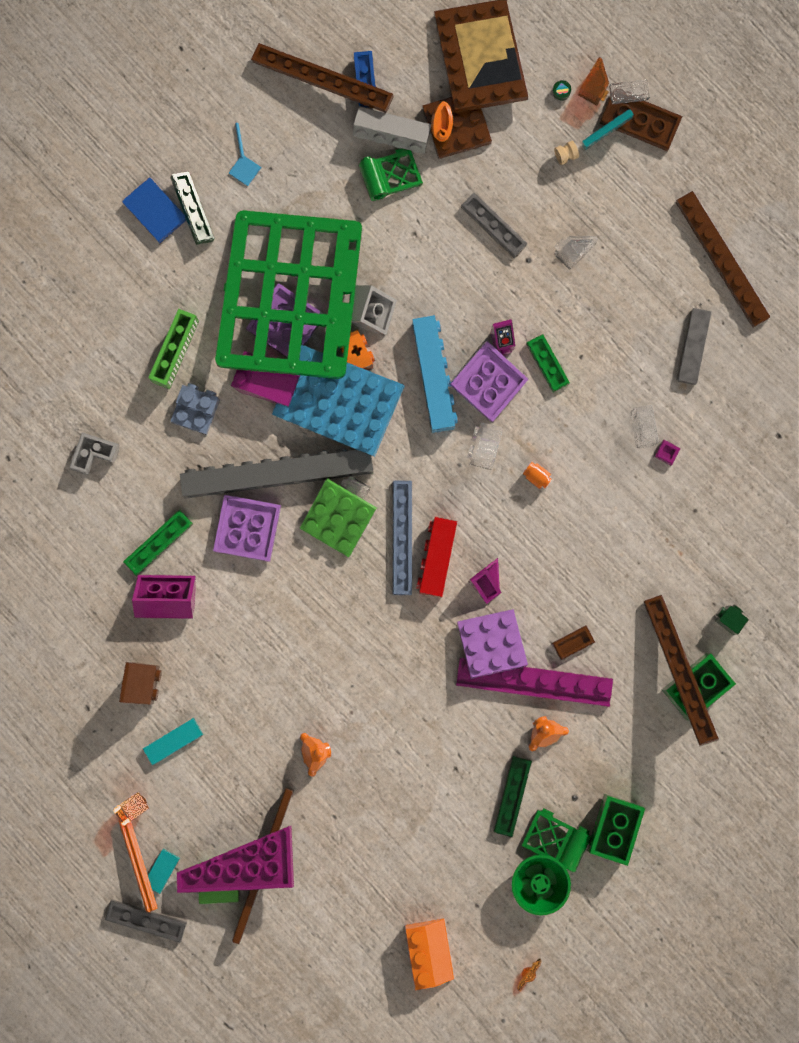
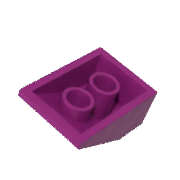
M244 351L243 355L253 356V353ZM236 370L231 387L242 394L289 407L300 375Z

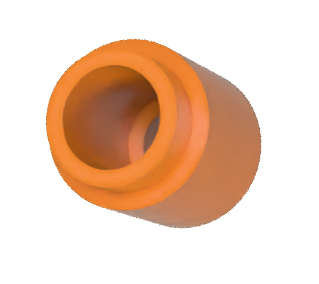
M531 462L523 472V475L526 476L525 479L539 489L541 487L546 488L552 480L549 478L551 473L537 463L535 465Z

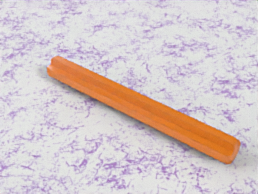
M125 815L120 817L118 822L146 912H151L157 909V904L130 817Z

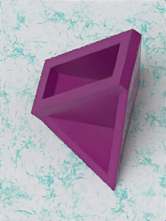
M498 558L469 580V583L486 604L502 593L500 591Z

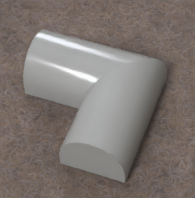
M82 432L69 468L89 475L95 457L112 463L116 460L119 444Z

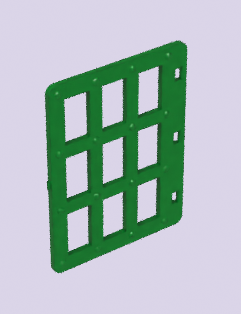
M246 210L239 211L235 219L227 281L224 283L225 295L215 357L217 366L237 370L333 379L343 378L347 368L362 236L361 223L353 220ZM249 225L271 227L266 261L244 259ZM282 228L304 230L300 264L278 262ZM316 232L338 233L334 267L312 265ZM350 242H356L355 251L349 250ZM242 271L264 273L260 308L238 306ZM276 274L298 276L294 311L272 309ZM310 278L332 280L328 314L306 312ZM343 294H350L349 303L343 302ZM236 318L258 320L253 356L231 354ZM270 322L292 324L288 359L265 357ZM304 325L326 327L322 363L300 361ZM337 348H344L343 357L336 356Z

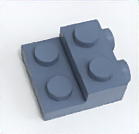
M190 383L187 386L182 385L170 422L207 435L220 399L216 397L217 393L213 391H199L198 386Z

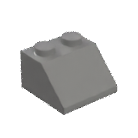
M356 285L352 325L381 335H387L397 300L371 285Z

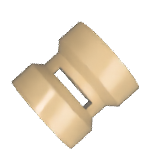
M574 141L567 142L564 147L558 146L554 148L555 156L560 165L566 164L570 159L575 160L579 158V152Z

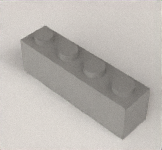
M360 106L353 124V136L425 154L431 131V124Z

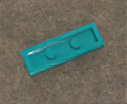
M631 109L582 141L583 148L585 150L631 120L634 116Z
M192 718L144 747L143 750L151 764L154 765L204 734L195 718Z

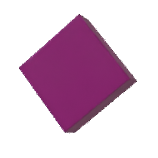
M663 440L654 457L672 466L681 448Z

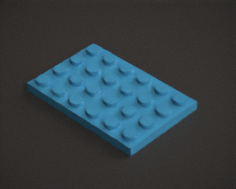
M301 345L300 361L322 363V352ZM347 363L346 374L341 379L300 375L289 407L276 404L272 415L375 457L402 394L404 385Z

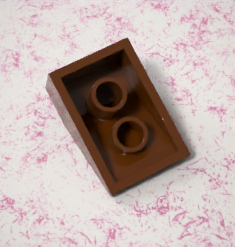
M126 662L119 702L154 704L159 694V690L156 689L157 681L160 682L162 670H159L160 666L139 662Z

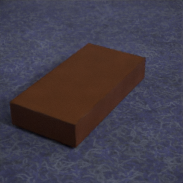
M585 625L554 641L552 645L560 660H563L595 643Z

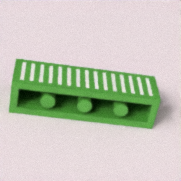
M178 308L148 377L152 383L170 390L198 326L199 320L196 315Z

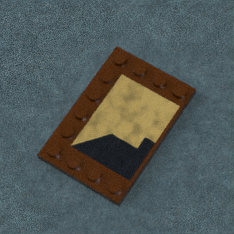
M495 0L434 11L455 113L528 100V92L507 0Z

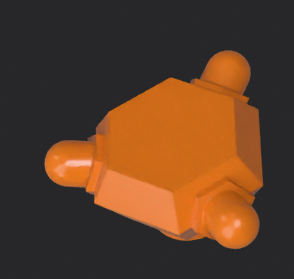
M546 716L536 719L533 722L534 728L532 730L529 750L536 751L538 747H547L557 742L561 736H566L569 733V729L553 720H548Z
M302 733L300 735V739L303 742L301 748L304 763L309 768L308 775L313 777L326 763L327 758L331 757V748L327 742L323 743L319 739L310 737L307 733Z

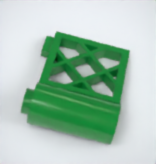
M397 149L395 154L378 159L365 157L361 159L358 165L371 201H377L385 198L387 195L423 185L411 150ZM408 156L409 166L406 167L400 164V158ZM389 162L393 164L391 172L383 169L381 163ZM396 166L406 171L403 178L393 174ZM407 173L415 175L417 181L411 183L405 180ZM390 177L400 181L398 187L390 188L388 183Z
M545 808L542 811L538 810L522 846L539 855L551 856L547 853L545 846L556 843L559 851L555 859L561 862L566 869L576 872L592 837L589 835L590 831L581 826L578 829L554 818V813ZM541 815L548 819L550 827L539 831L537 821ZM551 821L557 823V825L552 826ZM536 826L537 832L532 833L534 827ZM559 826L567 828L566 836L557 839L553 828ZM551 829L555 840L544 844L541 832ZM535 834L539 835L542 845L537 847L527 844L530 836ZM563 840L562 845L560 847L558 842Z

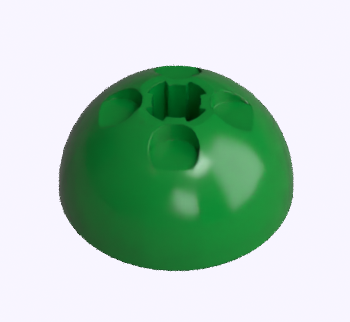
M534 855L523 860L515 869L512 877V892L516 902L525 911L539 916L549 915L561 909L569 898L571 891L570 876L564 865L557 859L548 855Z

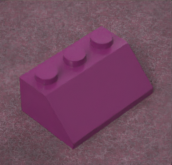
M138 575L132 598L134 618L193 619L196 576Z

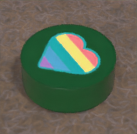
M564 80L556 82L552 90L553 96L560 101L568 99L572 90L571 85Z

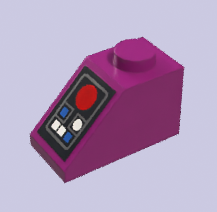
M512 319L494 323L490 332L494 348L503 356L511 354L516 346Z

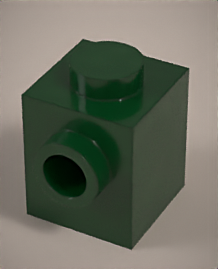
M729 605L726 607L722 606L716 613L717 619L715 622L732 635H738L749 619L742 614L743 611L739 607Z

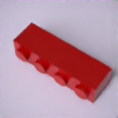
M435 517L434 521H430L428 532H431L430 540L426 539L424 551H428L426 559L422 558L420 568L424 570L423 577H419L417 583L420 594L443 597L458 521Z

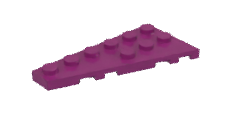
M292 826L177 872V893L293 888Z

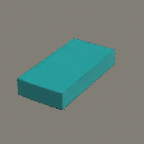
M164 848L148 874L152 890L161 894L180 860V857Z

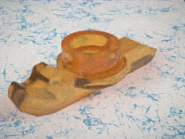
M540 958L533 962L532 967L523 969L522 980L517 987L519 992L523 990L528 982L530 983L535 980L536 972L542 962Z

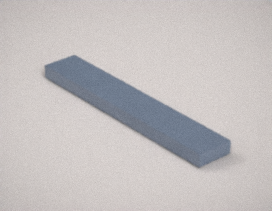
M393 481V595H412V481Z

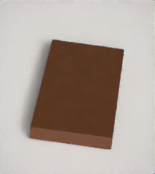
M614 88L599 124L605 126L631 109L634 114L633 118L616 129V131L668 152L683 116Z

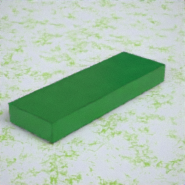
M543 334L526 342L529 351L553 393L570 384Z

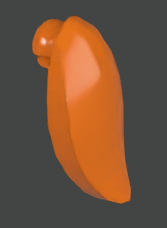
M445 101L436 107L431 120L432 133L440 142H444L449 138L453 126L452 111Z

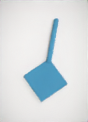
M236 122L235 127L241 156L229 174L246 186H249L262 167L244 156L239 123Z

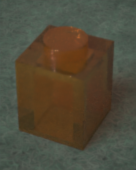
M138 792L113 810L123 826H125L148 810L149 807L146 799Z

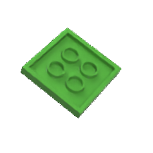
M327 479L300 529L345 556L350 557L377 507Z

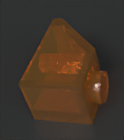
M599 57L578 94V96L598 106L601 100L604 102L609 93L607 90L609 81L602 58Z

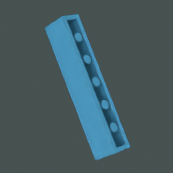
M435 315L412 319L431 431L435 433L453 430L458 420L456 412H452L451 405H454L453 394H449L448 387H451L449 385L451 381L450 376H446L445 369L448 368L447 359L442 357L441 350H444L443 339H439L438 332H441L439 320L436 321Z

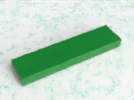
M179 510L128 556L123 563L135 576H138L187 531L193 523Z

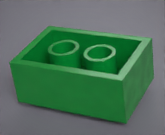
M706 653L690 666L706 708L736 685L711 653ZM673 680L662 691L685 720L689 721Z
M604 794L587 851L590 854L628 866L645 808Z

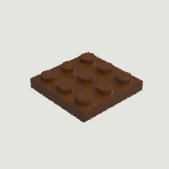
M452 97L422 105L427 124H431L433 113L441 102H447L452 111L453 126L451 134L446 141H438L434 137L432 129L430 131L438 159L492 144L482 109L455 113Z

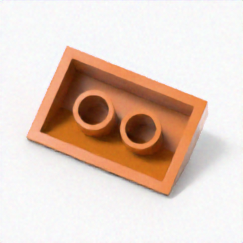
M444 918L405 925L415 990L436 987L453 980L454 975Z

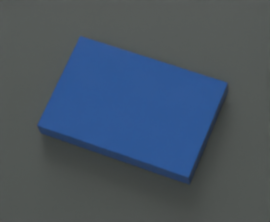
M150 177L122 201L159 244L186 221L185 215Z

